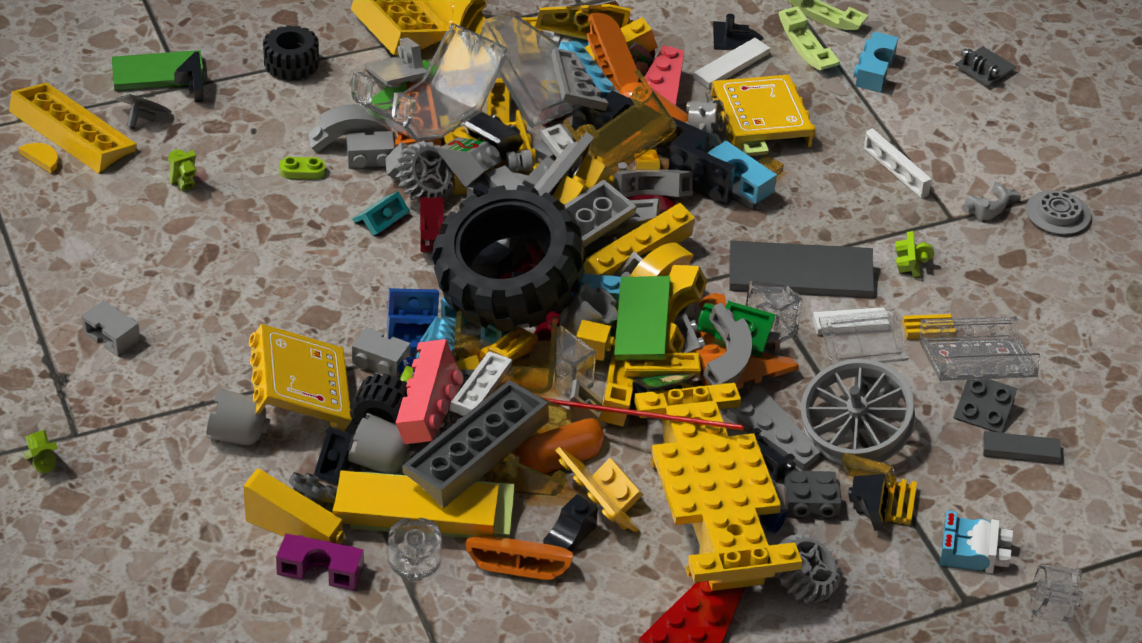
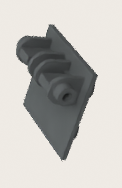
M984 46L976 51L963 49L961 52L962 60L955 63V66L987 86L1016 69L1015 65Z
M969 373L953 418L1002 433L1010 409L1014 405V398L1018 388Z

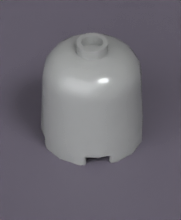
M589 283L583 284L572 297L569 304L562 310L559 316V326L564 337L569 342L576 343V335L582 320L611 327L617 321L618 311L614 306L617 301L602 287L599 286L597 289L589 286Z
M222 388L217 390L214 402H217L216 413L210 412L206 431L207 438L250 446L259 440L262 433L267 434L270 419L266 418V407H264L260 414H256V402H253V397Z
M367 413L366 419L362 418L353 440L357 441L355 452L349 451L348 461L384 474H394L401 470L404 463L413 457L414 450L410 449L411 444H404L396 424Z

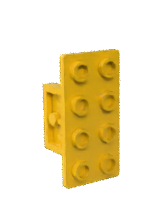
M558 447L556 452L561 456L559 462L568 471H573L575 474L573 479L581 487H586L589 490L587 495L597 505L601 504L604 508L602 513L611 522L615 521L623 530L629 528L636 533L639 528L628 517L626 512L644 494L613 459L609 458L592 474L581 461L561 447Z

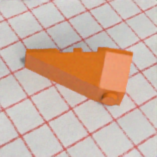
M705 345L703 349L695 350V353H699L701 368L700 377H697V379L704 386L710 385L703 375L707 364L727 352L726 347ZM763 353L762 358L750 355L743 374L735 384L737 389L743 388V382L752 381L753 383H758L762 381V376L777 377L799 370V365L790 357Z

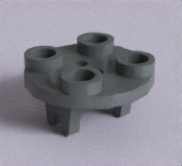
M293 472L290 476L289 483L294 487L295 491L303 496L305 494L310 496L316 504L324 509L327 503H335L338 488L331 485L324 486L319 483L320 478L311 473H306L304 476Z

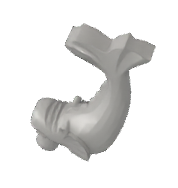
M995 181L992 191L1000 199L989 201L984 196L979 198L974 195H968L962 205V211L964 213L971 212L980 222L992 220L1004 211L1008 202H1019L1021 194L1015 192L1014 189H1006L1003 184Z

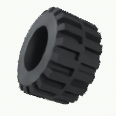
M286 25V27L281 26L277 27L276 30H271L270 34H266L265 39H263L264 66L266 71L270 72V75L273 77L277 76L278 79L290 81L292 79L301 80L303 77H309V74H314L319 67L318 37L315 36L313 31H309L308 28H301V26Z
M378 373L374 374L373 377H366L350 405V415L354 417L353 422L359 425L362 418L366 419V414L369 413L396 424L403 397H408L407 382L399 380V377H391L389 374L384 373L382 376Z

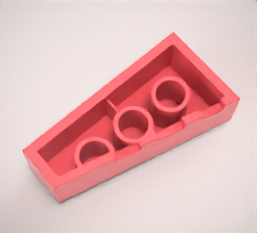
M663 45L641 82L676 106L682 76L684 51Z
M446 339L418 343L417 351L420 355L418 359L413 360L414 376L407 381L408 397H403L396 420V426L404 444L434 440L448 413L451 401L463 383L462 371L458 369Z

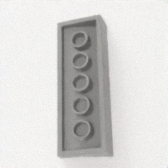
M586 132L578 142L567 145L534 186L540 196L545 192L553 196L564 175L570 178L574 175L586 155L589 154L594 139L592 135ZM523 237L505 238L497 242L513 250Z

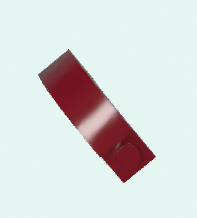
M420 198V252H433L435 239L440 234L439 229L444 222V198Z

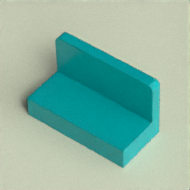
M399 191L383 197L353 217L352 220L354 223L363 220L373 236L409 213L410 210Z

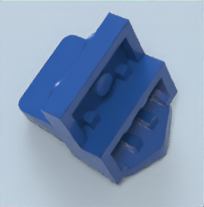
M389 288L388 339L395 337L409 342L411 355L417 354V346L420 343V339L435 317H438L439 290Z

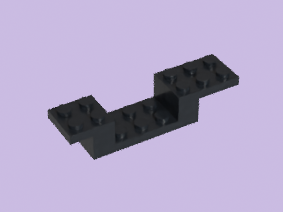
M613 90L604 98L609 103L606 111L573 105L572 132L577 134L578 139H581L587 132L594 137L592 145L609 153L623 139L646 149L656 150L657 154L669 159L668 170L693 172V191L725 206L731 202L735 166L707 153L710 133Z

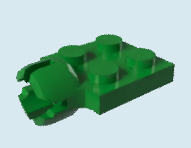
M728 301L725 308L732 312L735 322L744 318L748 324L752 337L751 355L762 358L776 314ZM705 303L702 309L706 310L700 312L697 329L715 337L714 344L726 347L723 338L709 319L715 305Z

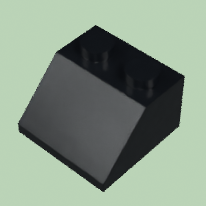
M481 112L464 119L462 122L468 135L477 140L489 142L498 150L499 156L504 162H506V152L514 151L517 153L524 143L520 135L521 132L517 127L509 124V126L505 125L494 114L489 116Z

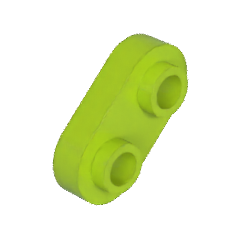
M289 156L279 162V173L286 179L316 180L325 175L326 167L325 162L317 157Z

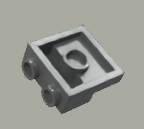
M784 470L783 484L787 516L839 517L841 497L839 484L836 481V472Z

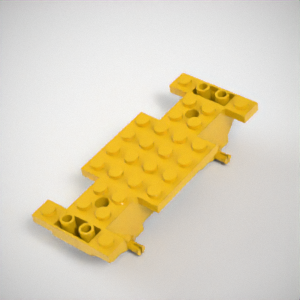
M724 383L635 394V404L638 411L723 422L719 409L740 407L741 398L735 383ZM661 419L664 441L663 444L652 445L653 457H650L651 467L657 468L675 525L692 523L700 545L699 554L688 555V565H686L687 577L692 576L694 583L709 581L711 590L715 591L763 585L765 578L774 577L777 572L801 570L802 559L796 543L768 545L758 515L780 513L781 503L754 433L728 436L726 428Z

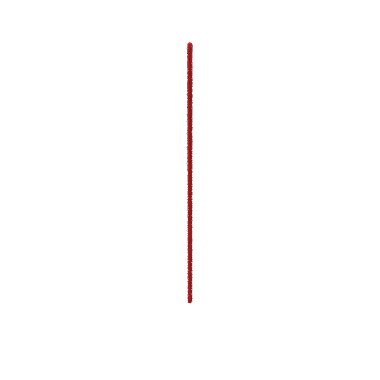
M542 398L548 404L737 430L744 429V426L739 424Z

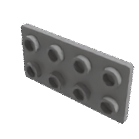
M408 37L399 39V56L365 63V69L389 87L401 86L402 82L406 81L412 83L423 81L424 77L429 76V71L423 68L420 46Z

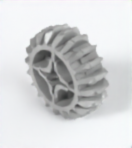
M419 141L403 149L401 155L397 158L399 164L395 168L399 173L395 177L401 180L398 186L405 188L403 194L410 193V200H417V203H420V198H443L449 194V190L453 187L451 183L454 179V176L451 174L452 170L436 151L440 148V145L434 146L433 142Z
M797 533L796 535L786 537L780 544L796 543L802 559V569L777 572L775 577L780 578V586H785L788 589L787 594L792 592L796 600L802 598L805 604L808 602L816 604L817 602L827 600L837 590L842 579L839 575L842 569L836 565L839 560L833 558V551L827 550L825 547L826 543H819L817 537L811 539L808 533L805 535Z

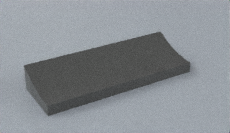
M731 241L729 250V291L873 298V248Z
M508 380L402 466L403 474L420 485L444 509L549 422L548 402Z

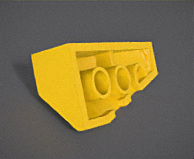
M611 4L545 7L539 9L535 28L588 40L587 33H590L591 23L588 21L591 13L606 14L613 18L619 27L622 28L628 23L631 9Z

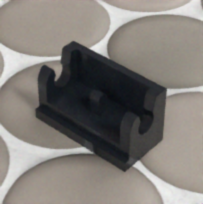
M755 428L747 434L754 433L770 477L777 482L783 478L784 470L793 471L796 468V463L792 461L796 456L792 453L785 457L763 441V438L759 435L762 430Z

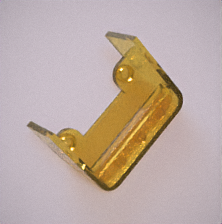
M639 69L635 73L642 82V85L638 86L631 95L634 105L603 127L596 130L593 125L587 124L575 131L567 119L563 121L576 142L586 132L594 137L588 156L594 159L597 155L608 161L606 166L613 170L612 176L614 173H617L619 163L624 162L629 165L671 136L677 127L675 121Z
M459 309L456 316L455 362L477 355L479 362L483 360L480 357L481 343L473 335L462 334L464 312L462 309ZM553 316L551 341L540 340L536 342L531 348L530 359L517 358L513 360L511 368L495 390L508 380L531 393L542 394L551 389L554 379L558 316Z

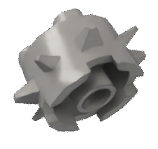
M706 92L703 93L702 101L688 102L686 110L689 116L688 122L685 123L710 133L708 150L710 151L715 145L725 142L727 122H723L721 111H725L723 102L721 100H713L712 96L708 97Z

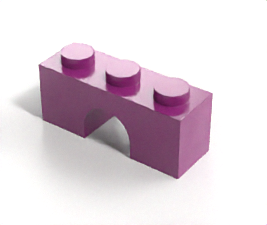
M286 533L276 555L277 575L303 580L310 568L317 566L325 567L328 569L329 586L355 591L364 569V549Z

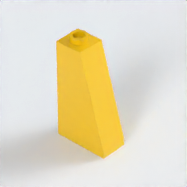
M257 468L244 484L246 522L283 537L288 533L341 545L345 533L342 530V519L261 469Z

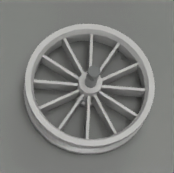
M850 359L825 368L810 381L801 401V416L805 435L821 451L820 455L843 466L865 467L891 458L906 445L915 426L914 400L909 384L894 368L875 360ZM858 377V387L852 386L849 393L842 380ZM863 377L878 379L866 396L862 397ZM886 382L896 389L874 399ZM837 383L847 401L825 391V389ZM817 397L837 407H813V404ZM900 398H903L906 404V408L883 407ZM810 417H835L815 427L812 426ZM880 418H904L900 428H897ZM872 424L893 436L880 444L869 425ZM842 426L830 443L820 437V435ZM850 429H855L853 449L837 447ZM865 429L875 446L858 449L859 430Z

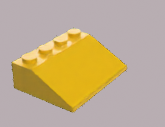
M353 0L351 10L358 19L395 56H399V39L408 37L420 46V50L447 38L451 31L450 25L425 0Z

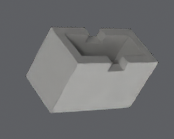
M392 131L374 132V135H365V132L346 133L349 169L386 167L385 158L394 150Z
M104 300L81 316L83 334L97 343L100 340L103 341L104 348L117 357L140 342L139 325L136 320L129 318L120 312L117 307L111 306Z
M367 327L352 345V364L380 373L381 375L384 373L389 374L391 377H399L410 362L409 342L395 337L391 339L384 338V333Z

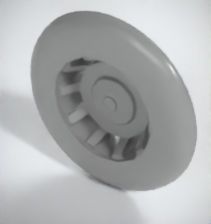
M1051 190L1037 193L1028 200L1026 205L1029 219L1037 227L1053 234L1067 235L1077 233L1083 230L1091 219L1088 206L1078 197L1063 191Z

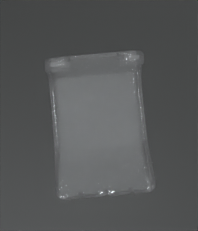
M452 23L449 31L445 32L422 81L403 93H394V98L387 103L373 104L374 78L362 72H353L352 98L373 119L416 141L441 139L481 113L507 58V47Z

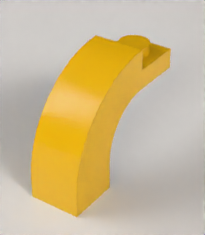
M678 243L664 244L650 252L636 266L629 277L668 276L673 265H689L693 254Z

